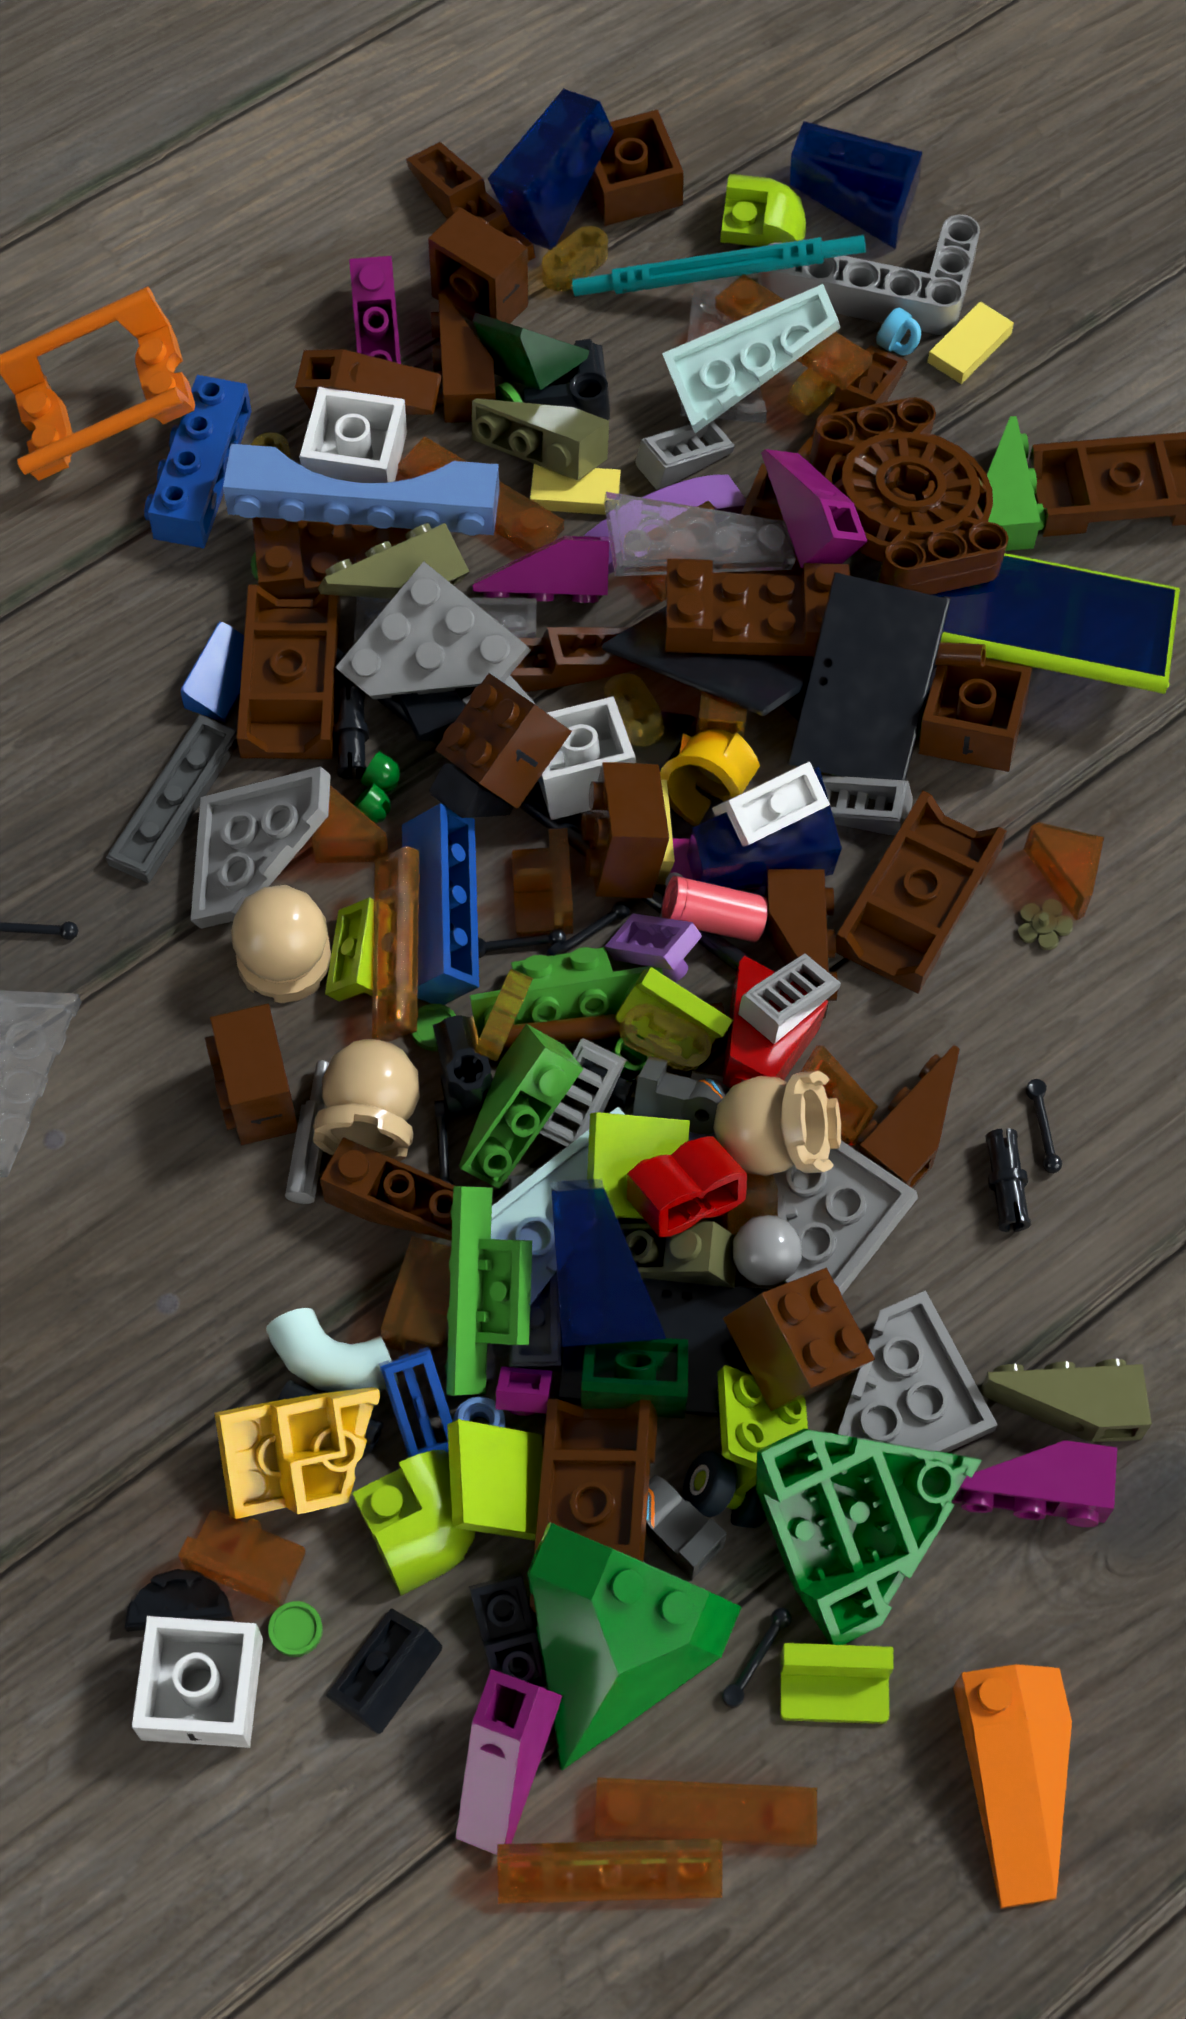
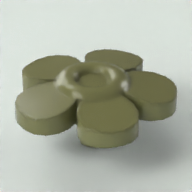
M1046 900L1043 903L1042 911L1038 905L1028 903L1020 911L1021 919L1025 923L1019 927L1018 934L1024 943H1033L1038 939L1041 949L1052 950L1059 945L1058 936H1067L1072 932V919L1069 916L1061 915L1063 906L1058 900Z

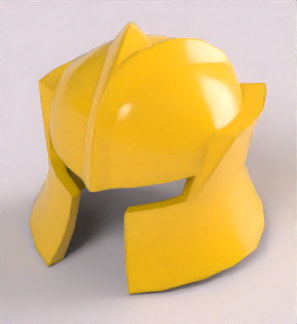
M709 729L693 737L683 733L679 755L665 763L661 768L660 776L661 780H667L669 806L686 822L697 828L709 809L711 800L695 789L696 784L707 793L725 802L744 792L759 769L760 764L750 745L737 732L732 734L725 730ZM726 812L723 816V823L726 827H729L732 823Z

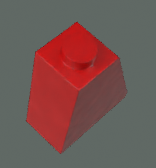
M745 955L739 962L731 996L729 1018L733 1019V1022L728 1028L723 1083L730 1089L742 1081L758 1076L777 1077L784 1080L819 1031L828 1004L827 1000L824 1001L777 1043L773 1044L738 1014L742 996L756 984L775 973ZM793 981L790 983L803 995L807 994L798 984ZM783 991L779 992L791 1004L795 1002ZM772 1000L768 1002L778 1012L782 1011Z

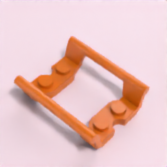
M148 286L0 354V375L15 394L21 422L29 431L34 430L31 439L26 442L29 454L17 459L24 475L30 473L40 481L69 468L70 457L75 452L150 418L157 419L164 425L194 411L195 402L189 381L182 372L174 373L176 367L183 362L177 338L169 320L157 304ZM118 321L138 340L139 347L135 354V364L146 401L73 433L66 406L59 396L52 391L42 371L38 357Z

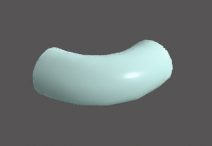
M300 1308L286 1312L267 1325L266 1331L271 1344L288 1370L316 1389L326 1392L374 1387L378 1388L379 1391L386 1389L378 1363L387 1360L390 1362L392 1360L381 1336L355 1344L337 1342L326 1335L318 1322L314 1310L311 1308ZM394 1373L395 1380H396V1383H397V1385H398V1384H399L398 1378H397L396 1373Z

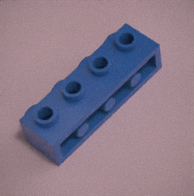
M197 375L191 390L195 409L193 412L182 416L179 425H173L169 438L170 451L167 459H161L157 470L158 485L155 493L149 494L146 499L144 516L146 520L150 521L155 540L205 549L224 493L223 484L231 444H241L252 411L246 383Z
M440 803L402 824L404 993L431 1004L445 1005L479 988L475 819L461 818Z

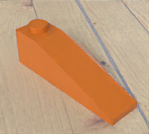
M1013 1664L962 1672L953 1689L1000 1909L1055 1900L1057 1897L1072 1720L1060 1668Z

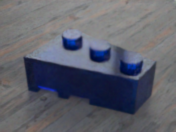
M563 89L488 177V181L511 226L535 245L551 251L554 250L614 133L599 100Z
M803 121L791 154L790 185L896 250L919 184L923 152Z
M814 768V772L828 799L820 768ZM830 805L744 847L726 812L692 828L687 858L693 880L739 890L765 886L768 869H825V876L833 875L842 846Z
M588 1179L551 1182L562 1347L667 1339L660 1317L628 1244L603 1180Z

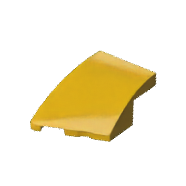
M374 1387L315 1394L214 1413L230 1516L234 1519H239L282 1508H288L299 1515L348 1503L356 1479L354 1475L355 1467L362 1458L367 1440L364 1436L373 1406L378 1405L380 1399L379 1389Z

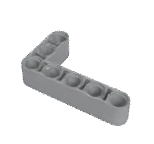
M957 214L946 219L941 229L930 273L849 256L826 258L822 264L760 272L758 289L764 297L782 302L823 284L836 314L884 323L888 315L895 308L900 307L913 316V319L918 322L921 332L936 335L948 334L958 324L974 263L980 227L977 221L967 215Z

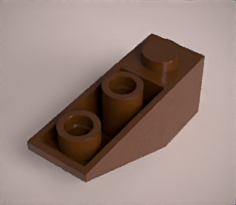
M438 294L439 312H431L432 338L441 339V345H432L434 372L442 371V379L435 406L444 405L445 423L472 422V401L474 399L496 400L493 358L445 294Z
M345 349L304 350L295 388L311 412L318 388L324 387L405 399L406 415H433L442 377L439 373Z
M768 869L764 896L768 901L765 933L785 966L801 955L807 954L838 980L837 972H829L828 958H835L836 932L835 929H827V916H833L834 888L825 887V869ZM803 972L801 974L816 988L820 986V984L817 983L813 978H811L807 973ZM838 990L827 999L828 1003L829 1001L837 1000ZM826 1008V1011H825V1014H824L823 1019L826 1018L827 1008Z
M955 1045L943 1057H940L938 1054L932 1056L919 1073L921 1078L919 1083L912 1090L907 1087L900 1090L888 1106L890 1114L880 1124L873 1120L862 1131L856 1141L860 1146L859 1153L911 1188H914L932 1168L939 1148L960 1051Z
M345 1137L342 1138L320 1178L326 1203L369 1222L452 1241L451 1206L453 1203V1186L455 1185Z

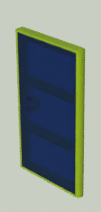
M1005 553L999 574L994 580L932 594L937 597L947 596L951 598L941 642L985 644L986 658L1165 694L1169 687L1180 588Z

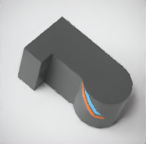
M649 1056L638 1076L633 1115L690 1120L689 1132L705 1135L714 1133L713 1126L717 1105L728 1093V1087L722 1081L715 1078L694 1080L667 1073V1060Z
M654 1475L649 1480L646 1535L693 1580L724 1547L727 1533L713 1519L708 1520L688 1501L685 1502L678 1492L664 1479Z

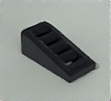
M449 763L442 766L429 790L431 796L461 818L510 815L514 809L511 804L479 784L463 770Z

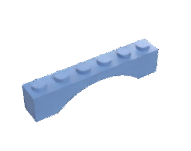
M231 444L223 490L228 515H239L244 518L266 517L292 522L304 520L328 522L333 525H369L381 529L389 527L414 529L426 523H429L431 528H435L446 523L450 532L471 536L478 534L494 535L499 499V465L453 461L433 472L412 479L388 483H357L334 479L310 471L289 459L276 447Z

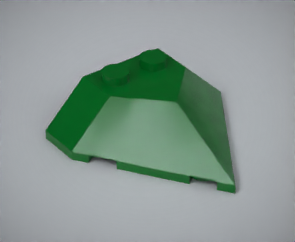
M806 1428L757 1451L756 1491L792 1586L830 1645H844L883 1624L892 1609L889 1606L890 1601L904 1578H911L955 1506L951 1501L967 1476L972 1478L982 1461L981 1459Z
M548 1522L527 1574L530 1592L533 1594L538 1622L536 1629L546 1689L563 1696L554 1720L558 1744L556 1751L559 1769L564 1770L720 1659L742 1607L615 1549Z

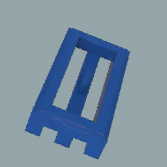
M426 1347L418 1350L417 1353L399 1356V1359L378 1363L408 1458L431 1450H445L449 1452L447 1424L453 1421L430 1349ZM420 1364L423 1365L446 1437L445 1441L439 1443L436 1442L413 1369L414 1366ZM403 1371L427 1446L419 1450L417 1449L395 1380L394 1373Z

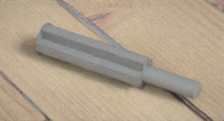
M320 1060L316 1063L310 1100L306 1101L305 1105H301L285 1198L299 1204H310L315 1201L323 1150L313 1142L315 1132L313 1124L317 1113L326 1108L322 1098V1077L329 1062L325 1060Z

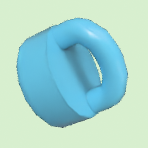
M900 307L895 308L882 324L876 336V343L888 352L893 351L900 356H906L917 348L921 338V328L910 313ZM909 329L911 333L909 341L905 345L900 344V341Z

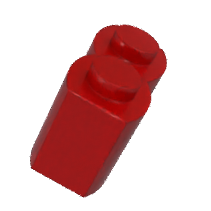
M712 1136L687 1141L671 1155H660L642 1160L627 1173V1200L659 1237L679 1234L694 1226L702 1218L722 1215L734 1209L746 1199V1171Z

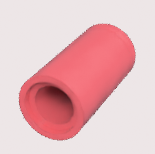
M673 876L670 879L662 903V918L693 922L700 931L754 943L761 937L768 915V901L765 896L679 876Z

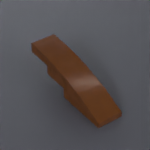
M438 142L406 159L408 168L447 219L461 207L474 216L482 217L489 225L507 236L518 239L527 247L528 261L536 258L533 243L511 225L508 210L486 192L484 178L445 145Z
M869 345L837 384L833 400L816 419V423L821 416L829 413L887 402L903 375L908 361ZM815 427L813 434L797 452L810 464L809 457Z
M547 627L542 638H518L529 647L530 651L510 676L525 692L590 682L637 670L640 665L602 650L604 642L630 627ZM477 686L456 688L460 697H466L471 695Z

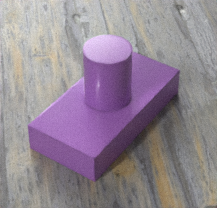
M633 913L605 945V949L616 961L662 968L664 976L677 982L688 971V965L684 961V957L700 940L702 935L693 922Z

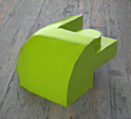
M729 174L720 242L761 247L776 242L785 243L805 239L806 220L802 201L789 186L771 178Z
M431 1450L399 1462L400 1469L352 1492L353 1498L377 1544V1549L401 1596L449 1572L465 1559L464 1556L475 1539L476 1531L452 1527L449 1454L445 1450Z

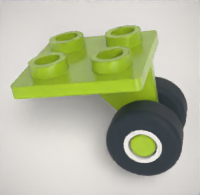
M725 1365L717 1372L722 1454L706 1451L694 1459L684 1479L683 1500L685 1502L688 1501L706 1517L717 1516L726 1507L732 1509L730 1521L734 1526L757 1528L767 1518L756 1491L757 1451L803 1428L808 1429L806 1400L803 1397L771 1412L753 1376Z

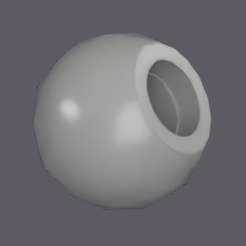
M778 1216L752 1217L740 1227L733 1239L732 1259L739 1273L748 1281L766 1286L782 1284L796 1272L802 1260V1241L796 1229Z

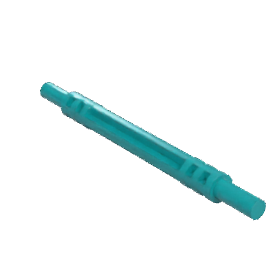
M864 235L822 241L821 237L755 248L615 268L612 269L611 274L572 279L574 296L615 291L617 295L822 264L826 258L866 253V243Z

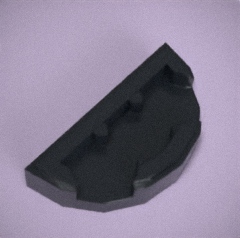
M174 1569L155 1575L150 1579L151 1582L139 1591L134 1601H131L128 1606L124 1628L127 1632L145 1630L147 1616L214 1621H234L229 1599L216 1582L203 1576L198 1571Z

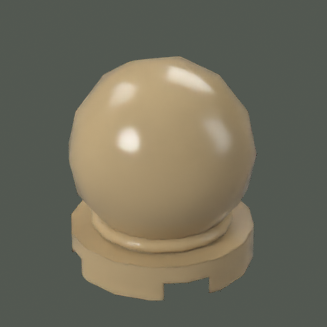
M288 885L263 887L244 899L234 917L231 936L233 949L236 952L239 975L248 990L253 993L255 990L261 995L273 997L274 1002L278 1003L300 1001L315 993L320 988V981L328 972L331 959L326 918L317 904L307 893Z
M363 1039L354 1041L332 1056L322 1077V1098L326 1108L317 1113L313 1124L315 1131L313 1142L324 1152L333 1155L342 1138L345 1137L397 1161L404 1160L407 1157L408 1148L413 1140L412 1126L406 1121L413 1114L420 1093L418 1070L402 1049L393 1043Z
M820 1071L799 1072L793 1074L788 1083L777 1077L758 1076L733 1086L717 1105L713 1126L716 1140L749 1174L768 1176L790 1169L794 1165L804 1173H818L832 1169L833 1163L828 1157L830 1149L840 1148L841 1117L837 1098L828 1099L823 1087L829 1081L827 1075Z

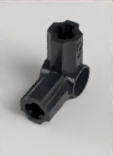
M591 339L576 340L574 343L575 346L590 351L585 361L568 371L569 384L546 386L542 390L535 388L524 389L525 403L574 407L603 419H610L609 388L606 379L602 345L593 343Z
M458 1015L444 1018L443 1021L433 1025V1032L443 1072L440 1075L448 1116L452 1118L480 1112L487 1092L491 1088L493 1078L488 1056L482 1055L474 1017Z

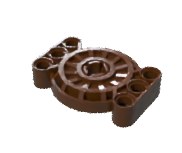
M910 397L821 416L817 420L809 457L810 462L814 468L824 472L825 478L831 483L833 480V485L854 502L867 538V542L857 551L873 560L883 562L878 583L932 595L987 583L998 576L1009 537L1003 527L996 523L988 522L993 507L991 484L986 472L975 458L958 445L940 436L931 434L936 411L930 402L922 398Z

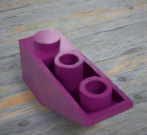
M392 256L349 259L357 353L401 364Z
M764 449L761 452L801 568H803L804 563L843 564L867 542L854 502L799 453Z
M565 535L476 579L473 583V591L483 592V599L508 600L510 599V593H527V600L554 601V594H572L573 602H599V595H608L609 537Z
M1064 1440L977 1471L972 1478L967 1476L951 1502L961 1503V1508L969 1512L988 1513L993 1508L1013 1510L1014 1516L1026 1520H1041L1046 1515L1064 1517L1066 1522L1073 1526L1095 1527L1098 1525V1522L1105 1523L1114 1510L1117 1447Z
M490 1670L472 1721L456 1839L507 1858L563 1697L562 1695L501 1672Z

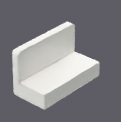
M807 762L713 807L712 810L715 816L727 812L744 847L829 806L830 803L811 763Z

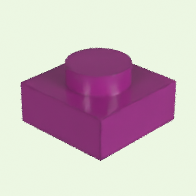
M501 1366L496 1389L495 1409L509 1410L511 1413L520 1416H529L535 1413L547 1414V1402L551 1394L552 1371Z

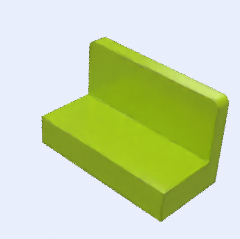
M370 897L338 910L325 995L340 1002L365 992L390 1006L399 1003L404 977L403 915Z
M652 967L642 971L614 1017L616 1022L643 1037L649 1043L690 1069L698 1068L715 1039L723 1037L733 1022V1019Z
M784 1643L780 1655L781 1719L786 1721L887 1723L889 1720V1677L894 1669L893 1647Z

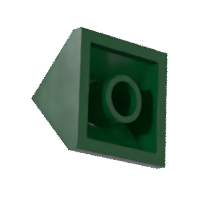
M475 313L473 318L480 341L493 358L494 374L538 390H542L585 361L590 351Z
M586 1333L581 1408L625 1409L639 1400H651L658 1412V1417L685 1418L688 1394V1339Z

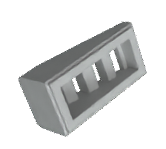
M714 421L694 433L690 424L641 439L636 457V466L654 488L659 490L733 453L735 445ZM703 437L709 446H705L700 438Z
M818 775L817 778L828 801H830L832 791L839 792L836 807L827 806L809 816L812 820L896 836L911 811L913 796L909 782L905 780ZM850 795L857 796L855 808H848ZM869 799L876 800L874 810L867 809ZM888 802L894 803L892 811H886Z
M803 954L745 993L741 998L738 1014L775 1044L840 988L841 982L807 954ZM803 972L807 973L811 978H813L817 983H819L820 986L816 988L801 974ZM794 981L801 988H803L807 992V994L803 995L790 983ZM783 991L795 1002L791 1004L779 992ZM772 1000L782 1011L778 1012L768 1002Z
M584 1038L580 1040L573 1053L574 1058L581 1066L585 1059H588L608 1069L605 1077H602L582 1067L583 1070L578 1078L598 1087L596 1095L573 1083L539 1132L566 1147L589 1130L590 1113L604 1112L627 1060ZM570 1096L590 1106L587 1113L566 1104L568 1097ZM560 1115L580 1124L578 1131L559 1123Z

